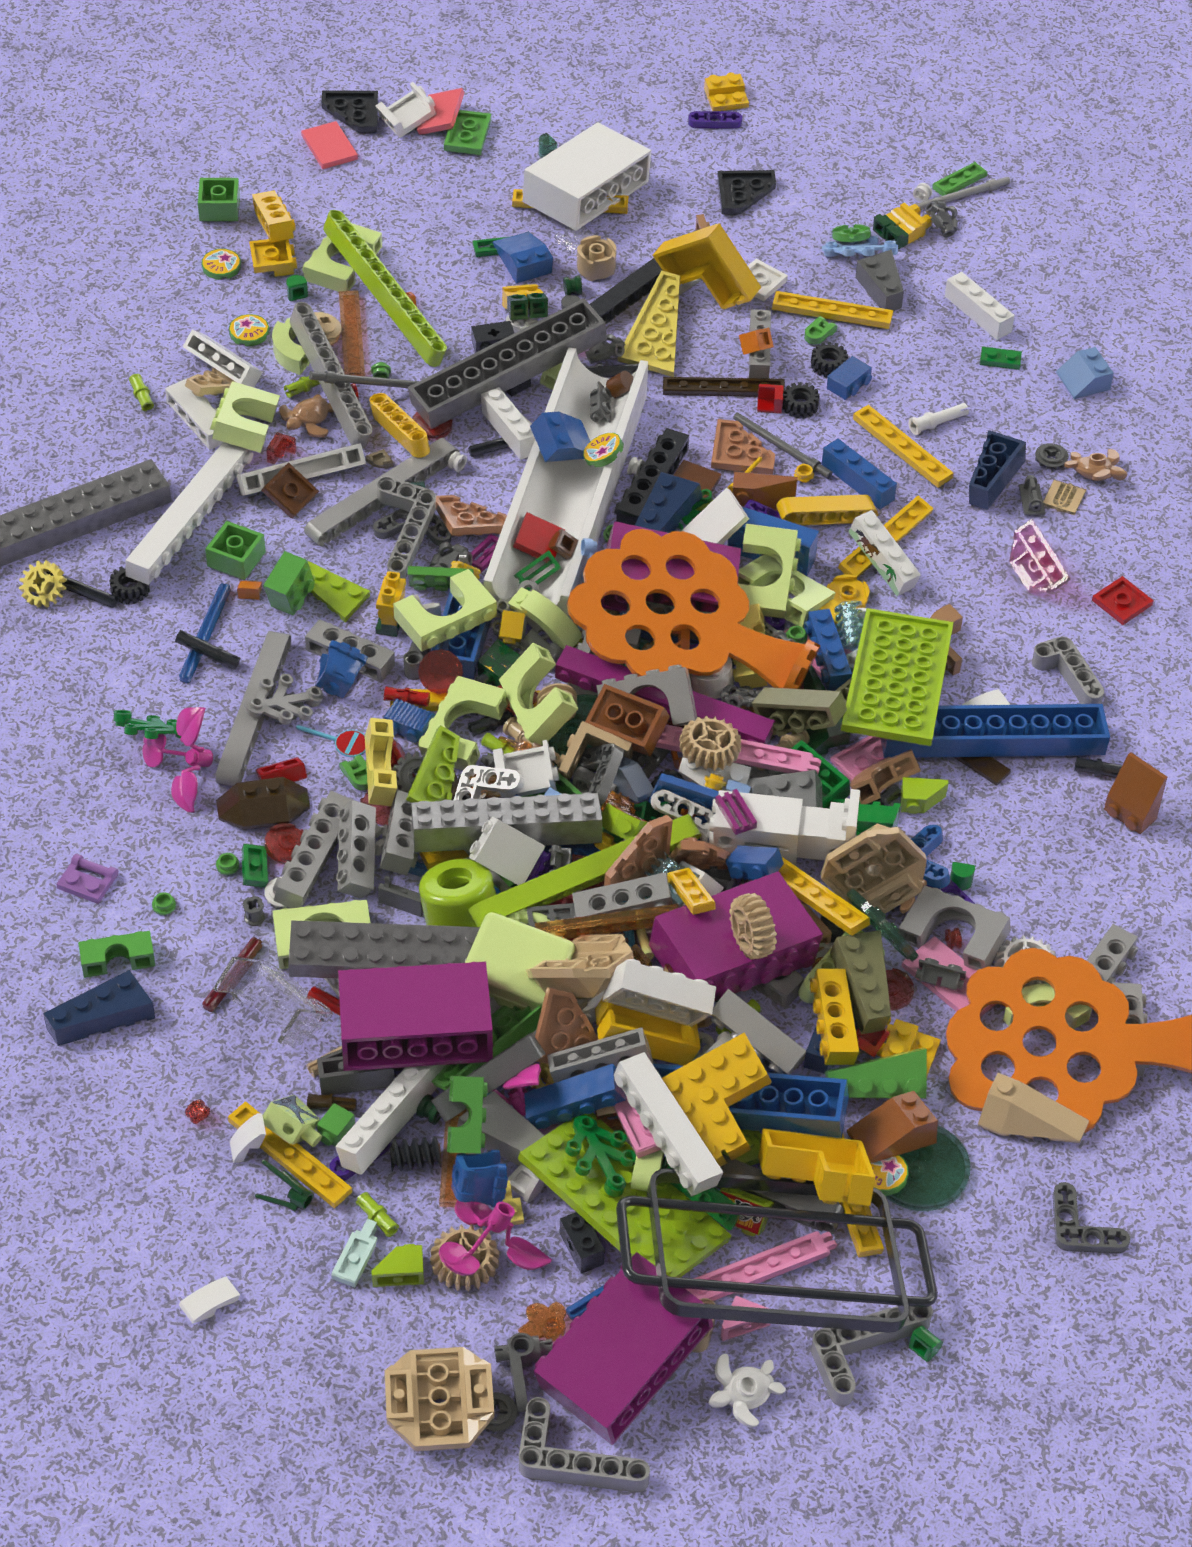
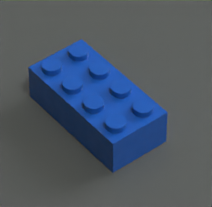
M742 507L749 520L728 539V546L741 548L740 556L754 561L763 554L743 552L746 524L798 530L801 546L800 552H795V558H798L797 571L807 576L816 560L819 531Z
M449 592L442 616L455 614L462 608V605L451 592ZM491 620L433 647L430 654L431 672L474 679L478 668L477 663L481 658Z

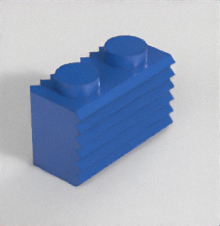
M854 356L849 357L846 362L828 375L827 390H830L844 400L851 395L855 396L860 387L870 383L872 367Z
M397 698L383 719L393 720L394 735L398 734L406 737L412 743H419L421 736H424L428 729L430 720L436 714Z
M737 845L735 851L726 858V864L732 879L756 880L778 872L784 865L779 848Z

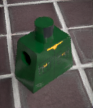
M497 639L478 660L479 676L475 681L503 688L499 679L521 655Z

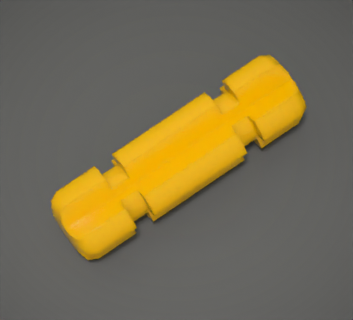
M453 561L451 563V568L473 569L474 576L480 579V569L461 561Z

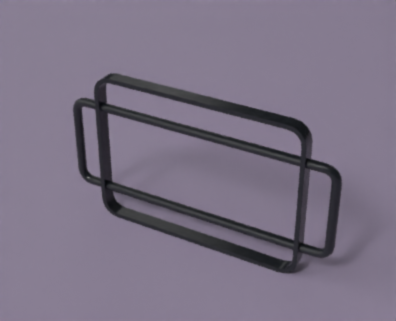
M668 1168L660 1169L653 1173L647 1189L648 1197L626 1196L620 1199L616 1206L622 1270L625 1277L634 1284L657 1286L662 1306L673 1315L691 1318L890 1333L902 1329L909 1314V1306L929 1307L935 1303L938 1297L928 1243L923 1227L910 1219L891 1218L886 1196L876 1188H873L871 1203L878 1208L880 1217L657 1198V1184H681L676 1171ZM723 1173L718 1185L715 1186L818 1196L814 1181L808 1180L800 1183L785 1178L771 1179L762 1176ZM629 1206L649 1208L657 1276L642 1275L633 1270L626 1208ZM658 1208L882 1227L895 1295L667 1277ZM893 1228L908 1229L916 1236L927 1290V1296L925 1297L906 1295ZM668 1287L897 1305L899 1317L882 1318L690 1303L675 1299L670 1294Z

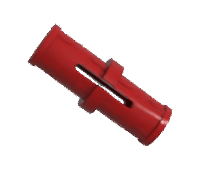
M386 686L383 698L384 701H395L398 698L403 702L406 701L413 705L428 707L430 693L413 691L411 688L398 689Z

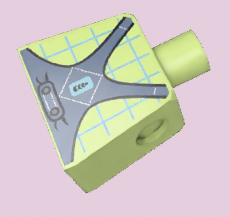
M295 1094L270 1102L263 1114L264 1126L289 1144L293 1145L305 1141L311 1147H315L322 1139V1135L315 1130L319 1117Z

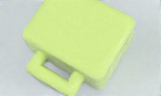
M527 909L514 912L507 917L493 912L488 913L484 917L465 963L486 961L489 996L493 997L499 1006L503 1005L512 1009L514 1006H517L520 1010L530 1006L533 1011L536 1007L543 1005L545 992L532 978H528L526 969L533 968L543 960H566V958L572 960L575 953V945L572 941L563 938L566 932L564 927L553 928L548 933L526 925L528 924ZM532 912L533 922H550V919H547V915Z

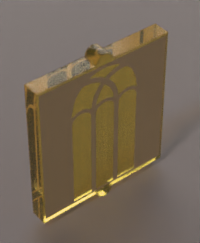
M1054 479L1043 500V504L1046 507L1056 509L1057 512L1062 511L1075 515L1086 493V489L1074 486L1072 483L1067 484Z

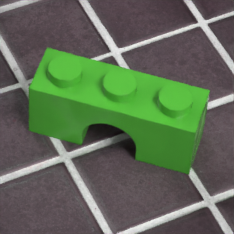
M150 930L78 942L84 978L108 974L107 964L115 957L127 958L131 963L132 970L156 966Z
M450 1076L449 1101L463 1103L468 1109V1119L459 1127H448L447 1152L481 1154V1148L485 1147V1133L481 1132L482 1123L486 1122V1108H483V1098L487 1097L488 1086L487 1082H484V1077Z

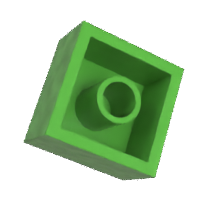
M200 178L198 192L199 221H238L240 205L239 178Z
M226 521L205 548L207 567L246 580L266 552L264 534Z
M284 551L263 587L271 607L294 616L297 610L302 608L306 595L313 590L315 581L306 559Z

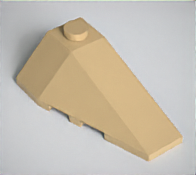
M997 1073L988 1092L978 1126L1001 1136H1009L1011 1134L1022 1135L1024 1138L1031 1139L1033 1137H1042L1052 1141L1080 1143L1089 1120L1028 1085Z

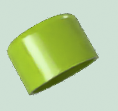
M453 859L439 863L430 868L423 875L419 883V894L425 923L432 926L477 927L469 913V908L482 900L496 895L490 870L471 859Z

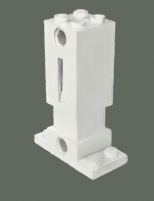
M851 789L850 799L845 798V803L831 802L830 809L802 806L803 799L739 792L756 819L757 828L738 835L734 834L716 804L715 799H713L712 813L716 814L710 818L709 831L714 832H710L709 843L731 853L735 851L737 845L779 848L783 858L792 864H796L797 858L825 860L827 854L856 837L860 790ZM719 790L718 795L722 797L724 796L725 792H729V794H731L732 791ZM725 802L735 821L741 827L742 825L733 813L732 808L728 802Z

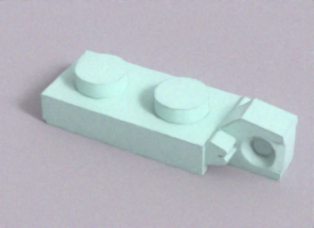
M367 1219L361 1231L356 1230L355 1233L352 1232L332 1271L331 1277L333 1280L356 1287L376 1247L378 1239L374 1235L377 1231V1222Z

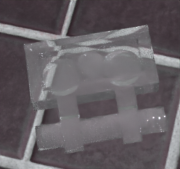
M582 226L577 231L568 228L564 231V235L558 232L555 234L554 239L558 241L562 248H567L569 253L575 257L577 256V247L580 245V241L595 234L585 226Z

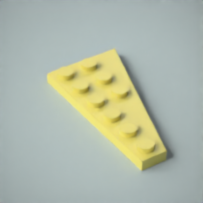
M661 270L625 340L624 354L621 357H617L619 362L637 364L640 363V360L648 361V370L674 377L680 275Z

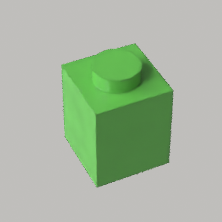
M334 1103L317 1124V1132L322 1135L321 1142L327 1146L333 1145L336 1147L355 1125V1115Z

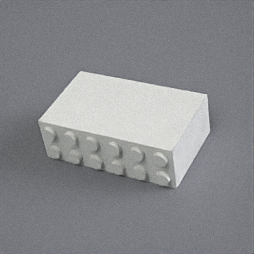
M597 122L524 170L522 202L577 231L608 210L611 204L615 205L618 203L620 198H613L615 195L629 196L648 183L652 150Z

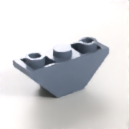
M623 756L613 781L617 785L616 792L635 802L644 801L650 797L653 787L639 763Z

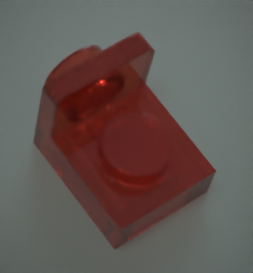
M277 432L266 448L267 462L275 464L279 458L284 456L285 451L295 454L297 452L296 438Z

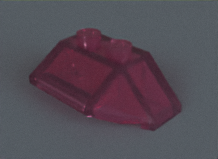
M1030 519L1014 531V541L1009 562L1029 593L1054 592L1071 580L1067 568L1033 519Z

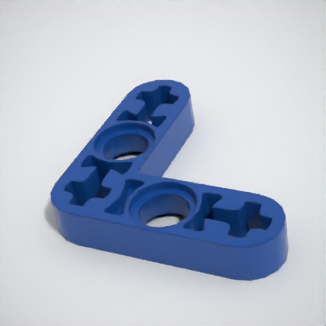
M935 824L928 825L911 840L918 847H923L921 850L927 857L943 842L942 829ZM926 859L923 879L926 880L927 885L933 888L946 887L950 883L948 869Z

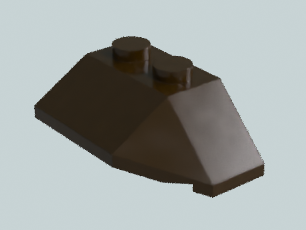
M285 777L238 782L216 800L219 820L243 830L290 824L310 809L307 788Z

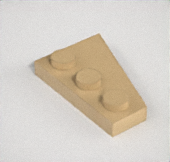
M212 368V371H204L203 375L197 374L187 378L185 386L192 390V393L196 396L203 397L209 394L217 396L224 393L225 388H230L232 381H235L217 369Z

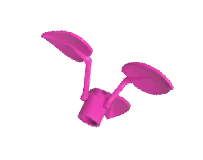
M204 707L185 708L179 713L177 718L176 730L178 735L181 736L180 741L185 746H190L191 750L181 752L164 749L166 745L165 734H158L157 739H147L144 737L142 752L147 766L158 767L162 763L163 753L185 756L186 762L193 766L182 770L181 776H176L173 779L171 787L174 801L187 812H195L194 803L198 788L197 778L191 771H199L200 767H210L213 762L211 750L194 744L202 725L206 709Z
M529 1065L503 1084L504 1089H512L508 1093L509 1098H506L497 1089L493 1090L510 1106L512 1105L522 1116L526 1115L524 1093L527 1090L525 1086L539 1085L540 1065Z
M456 1201L455 1213L460 1220L468 1225L478 1224L479 1227H488L468 1252L462 1245L455 1242H446L440 1247V1260L452 1272L463 1276L473 1275L477 1272L480 1262L472 1254L490 1231L500 1233L506 1230L505 1245L509 1247L507 1256L520 1268L534 1270L551 1263V1258L527 1240L516 1236L510 1239L511 1229L514 1226L510 1221L515 1214V1210L510 1204L498 1202L494 1209L491 1210L483 1203Z

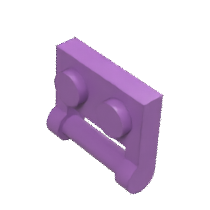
M74 854L70 865L56 884L57 889L99 904L118 876L119 870L112 866L109 868L84 859L82 855ZM81 867L103 875L105 878L102 880L80 872L78 869Z

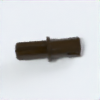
M308 1093L307 1107L309 1109L328 1111L335 1103L347 1111H356L357 1099L334 1097L333 1093L330 1095Z

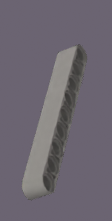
M297 302L290 317V324L314 372L334 371L335 374H345L311 306L305 302ZM319 381L350 444L361 443L362 449L365 448L373 429L350 383L334 382V384Z
M444 438L438 439L429 445L430 453L427 456L421 458L411 456L309 521L304 528V533L319 546L325 545L324 543L327 544L341 535V532L344 533L355 526L356 522H361L372 515V512L375 513L386 506V504L381 503L377 499V481L381 477L388 476L419 485L420 481H425L436 474V471L439 472L447 467L450 456L455 451L459 452V450Z
M268 631L216 771V783L234 786L236 783L242 782L247 768L245 765H248L253 751L251 748H254L259 735L257 731H260L265 718L264 714L257 718L249 716L245 711L244 703L247 698L256 696L260 680L263 677H268L274 682L272 690L266 693L264 700L272 698L277 685L275 682L279 680L283 669L281 665H284L289 652L287 649H290L291 646L290 634Z

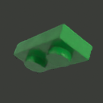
M982 346L979 365L1020 370L1022 351Z
M243 843L241 849L243 885L265 888L268 884L266 846Z

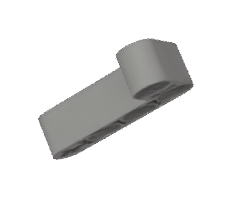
M1057 637L1036 644L1032 658V666L1035 669L1044 671L1057 667L1080 704H1102L1104 689L1071 639Z

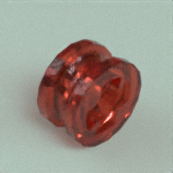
M958 927L954 928L953 931L950 929L945 930V941L951 950H953V947L957 949L962 948V936Z
M202 1099L193 1101L185 1110V1115L190 1118L193 1124H198L210 1114V1108L205 1105Z

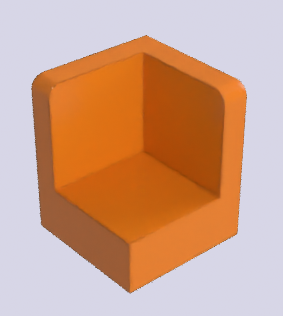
M769 327L739 335L744 355L774 347Z

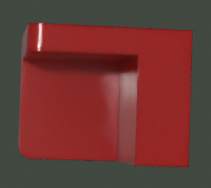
M759 384L757 411L782 414L783 385Z
M858 1028L856 1031L858 1048L875 1057L890 1032L885 1028L883 1031L861 1034Z

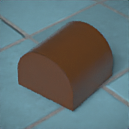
M622 371L607 380L606 387L610 390L614 399L630 390L633 376L627 371Z
M560 529L552 536L549 548L567 560L572 557L579 540L565 530Z

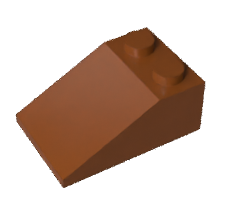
M734 472L732 493L742 507L749 500H753L778 511L776 504L779 500L786 497H796L798 477Z
M604 684L585 722L631 742L632 750L651 756L670 716L663 706Z
M1130 752L1107 795L1104 810L1111 817L1123 822L1128 829L1141 834L1157 819L1168 777Z
M911 1091L887 1100L848 1128L847 1134L851 1140L863 1142L871 1164L937 1143L938 1120L916 1092Z

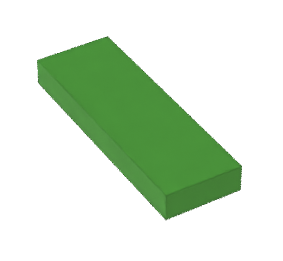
M973 162L933 183L932 188L942 196L954 193L986 177L988 171L976 162Z

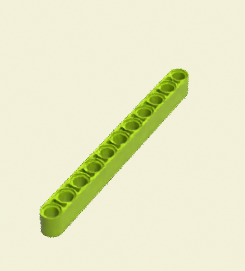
M330 210L323 226L326 235L422 359L430 366H440L447 350L444 341L347 217L339 210Z
M690 814L673 820L670 852L684 838L693 837L699 839L701 837V833ZM636 836L482 900L470 907L469 913L476 926L481 927L484 917L488 913L493 912L507 917L527 907L548 905L572 893L605 880V873Z

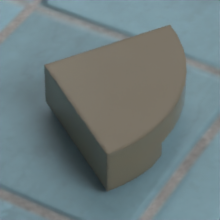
M384 449L365 456V460L374 467H393V461Z

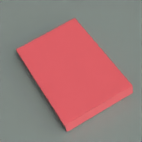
M458 88L429 94L428 96H431L435 102L434 109L436 115L417 127L419 135L453 129L464 96L463 89Z
M337 121L301 131V136L322 169L358 160V154Z

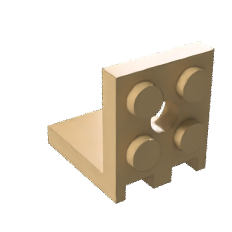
M582 721L576 734H571L567 742V747L569 748L566 755L562 754L557 763V767H559L558 772L570 782L587 745L595 747L614 743L623 748L624 757L631 759L633 755L632 743Z

